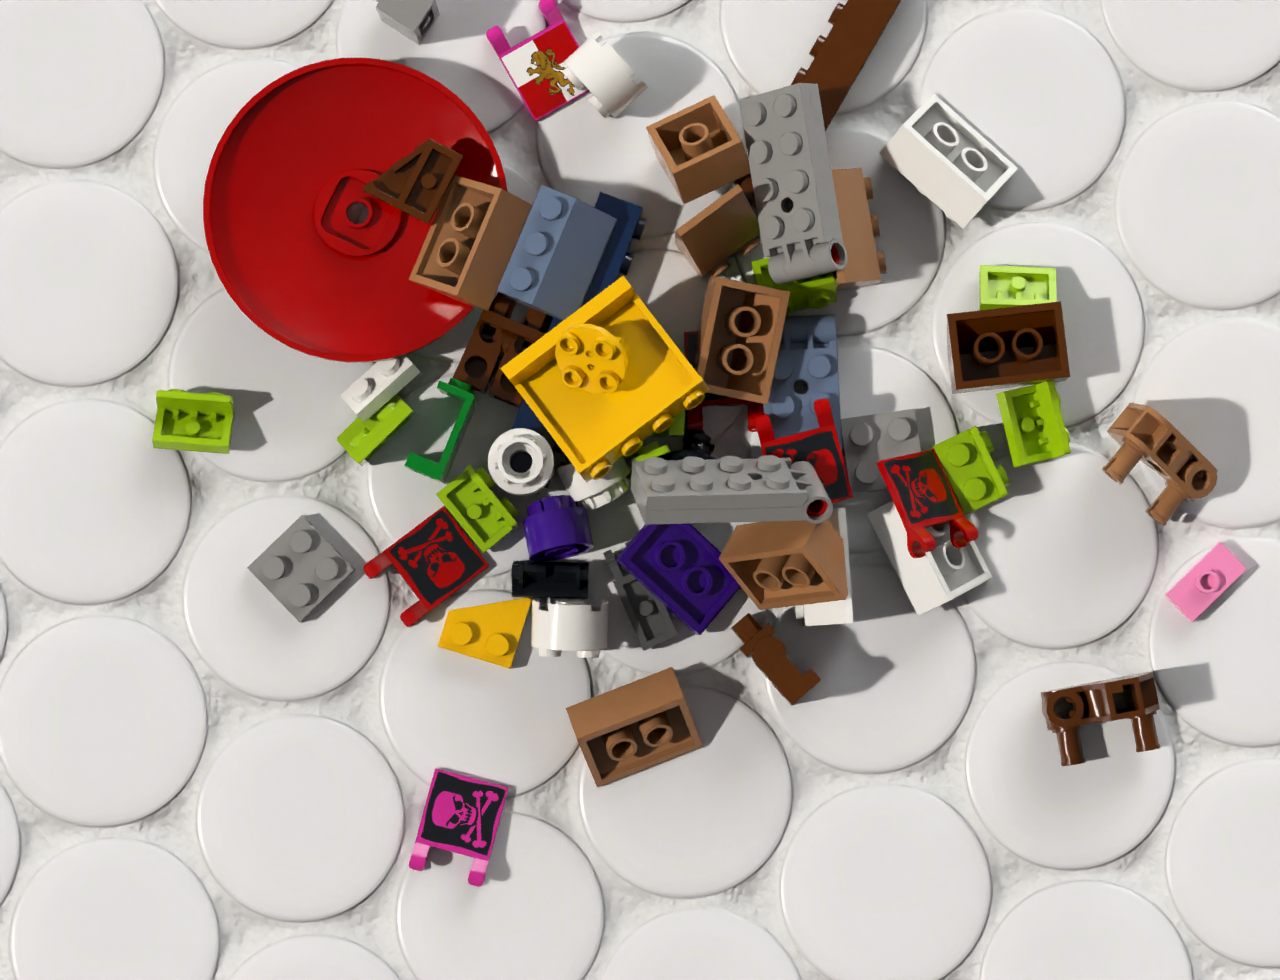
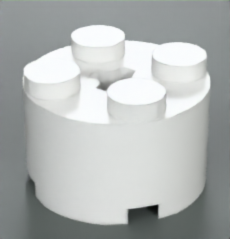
M596 31L564 61L567 67L562 73L579 91L586 86L593 94L588 101L604 118L609 114L615 118L648 86L643 80L638 85L633 82L638 78L635 71L607 41L602 46L598 44L603 38Z
M541 598L533 599L531 646L538 648V656L560 657L562 650L577 651L576 656L581 658L599 657L600 650L608 647L609 601L601 599L600 607L593 606V598H550L548 605H541Z

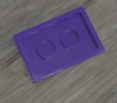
M691 524L644 525L615 559L696 635L703 633L741 588L718 559L721 552Z

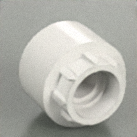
M517 428L506 431L493 442L489 450L488 469L490 475L501 489L510 494L518 496L534 494L548 484L554 472L555 460L553 451L546 439L533 430ZM517 452H527L532 457V466L524 473L515 472L511 468V458Z
M623 456L611 464L612 469L604 477L598 480L592 479L588 483L581 477L568 458H565L555 466L569 495L574 501H581L583 507L588 510L596 509L615 500L629 488L626 475L630 473V469Z

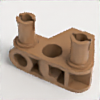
M1129 403L1107 430V433L1121 446L1107 465L1102 468V471L1121 485L1131 470L1141 461L1156 471L1166 481V488L1145 511L1160 525L1165 526L1167 524V521L1184 500L1189 502V500L1194 501L1196 498H1203L1214 489L1217 482V469L1167 419L1149 406Z

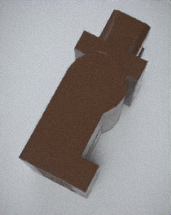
M498 293L492 301L489 310L482 311L453 378L471 385V388L475 391L486 394L500 359L502 361L489 390V395L520 408L523 397L500 368L546 334L549 315L530 308L523 324L511 320L510 317L517 302L507 299Z
M748 613L731 628L744 643L739 649L746 658L752 654L755 665L790 705L797 702L821 681L812 669L802 674L786 656V649L779 639L772 637L776 631L769 623L762 628L751 614Z

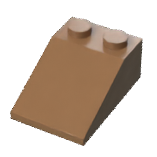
M736 185L676 230L675 245L701 279L707 275L711 277L719 276L731 266L727 260L738 252L744 257L761 244L758 240V237L761 236L758 219L741 187Z

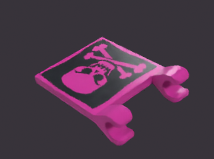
M435 768L409 861V867L413 870L423 871L430 846L474 858L468 883L477 887L482 886L508 788Z

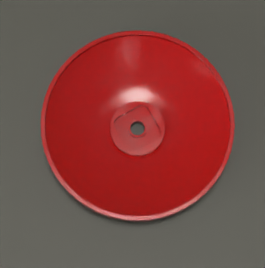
M339 58L310 64L285 74L254 95L237 113L218 142L208 169L203 197V223L210 257L219 279L241 311L272 338L294 350L309 356L346 363H369L407 355L428 346L456 327L474 309V306L462 303L408 280L435 215L430 225H427L363 192V188L368 182L374 181L389 170L390 166L401 158L407 157L414 152L415 148L430 138L464 156L456 173L457 176L507 191L506 178L500 157L492 139L472 110L455 93L428 75L402 64L372 58ZM353 204H364L368 208L369 216L365 222L354 224L349 221L347 212Z

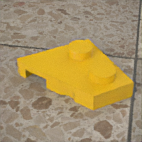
M521 598L449 610L438 647L511 669L532 599Z

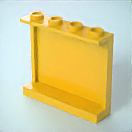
M624 276L620 277L500 368L586 483L592 479L598 480L604 477L612 469L611 464L623 455L628 457L637 452L642 447L644 439L654 432L661 433L672 425L677 414L685 408L686 410H691L698 406L704 400V394L710 390ZM589 323L604 328L615 337L624 338L622 346L628 359V371L622 383L613 393L594 394L579 388L572 389L564 384L561 379L562 372L555 358V349L558 338L566 329L575 324Z

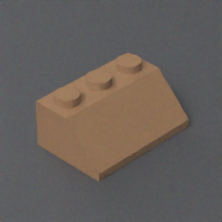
M862 168L831 169L842 239L848 257L845 268L832 271L836 291L879 284L881 274L886 273V263L883 251L876 252L874 237L880 236L877 215H870L867 200L873 199L870 177L863 178Z
M455 175L440 203L408 280L462 303L488 311L532 205L501 188Z
M709 277L692 361V367L710 389L707 393L768 405L790 297L789 291L721 277Z
M829 520L819 524H813L808 521H770L737 525L718 558L759 610L845 600L848 595L843 539Z
M673 667L566 708L577 741L597 788L703 747Z

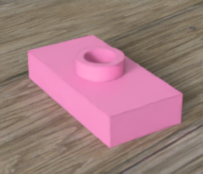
M1218 542L1164 595L1190 622H1193L1247 569L1221 542Z

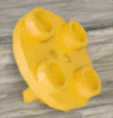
M589 323L575 324L566 329L558 338L555 349V358L562 372L561 379L564 384L569 388H579L594 394L613 393L622 383L628 371V359L622 346L624 338L615 337L604 328Z

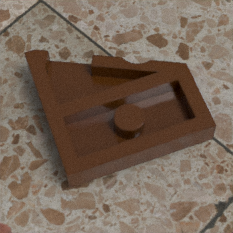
M429 138L415 148L414 152L390 166L389 170L374 181L368 182L364 186L363 192L430 225L464 156Z

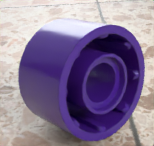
M570 495L551 496L537 500L529 505L527 509L528 517L522 523L531 561L547 562L570 558L586 553L594 547L586 508L578 507V502L574 501Z

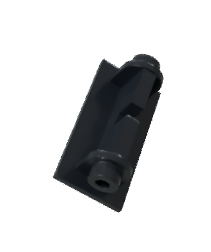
M513 561L511 596L588 599L589 563Z

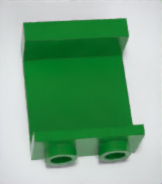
M450 378L448 384L439 381L437 389L442 394L464 402L440 462L437 463L410 452L405 467L445 484L479 401L476 395L472 394L474 389L471 388V385L454 378Z

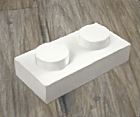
M406 355L377 361L340 396L363 422H366L416 377L420 371Z

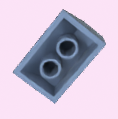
M541 185L497 291L507 299L559 320H565L582 307L618 220L574 197Z

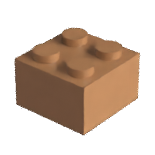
M715 95L646 127L657 159L683 204L751 173L743 142Z

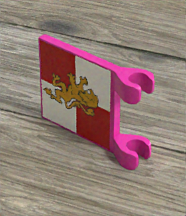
M540 0L538 4L549 27L512 48L500 27L494 26L486 32L488 41L535 122L589 91L586 86L579 91L562 73L567 67L564 61L579 48V45L554 0Z

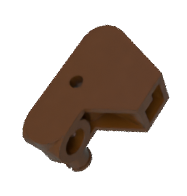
M1153 672L1133 674L1041 692L1042 712L1046 719L1047 729L1052 730V733L1057 735L1062 766L1086 762L1079 729L1082 728L1083 724L1115 721L1125 718L1131 719L1136 752L1160 748L1153 716L1160 709ZM1124 685L1128 708L1115 711L1112 694L1124 692L1122 686ZM1064 697L1065 702L1072 705V710L1068 711V716L1063 719L1061 714L1054 712V706L1059 704L1058 699Z

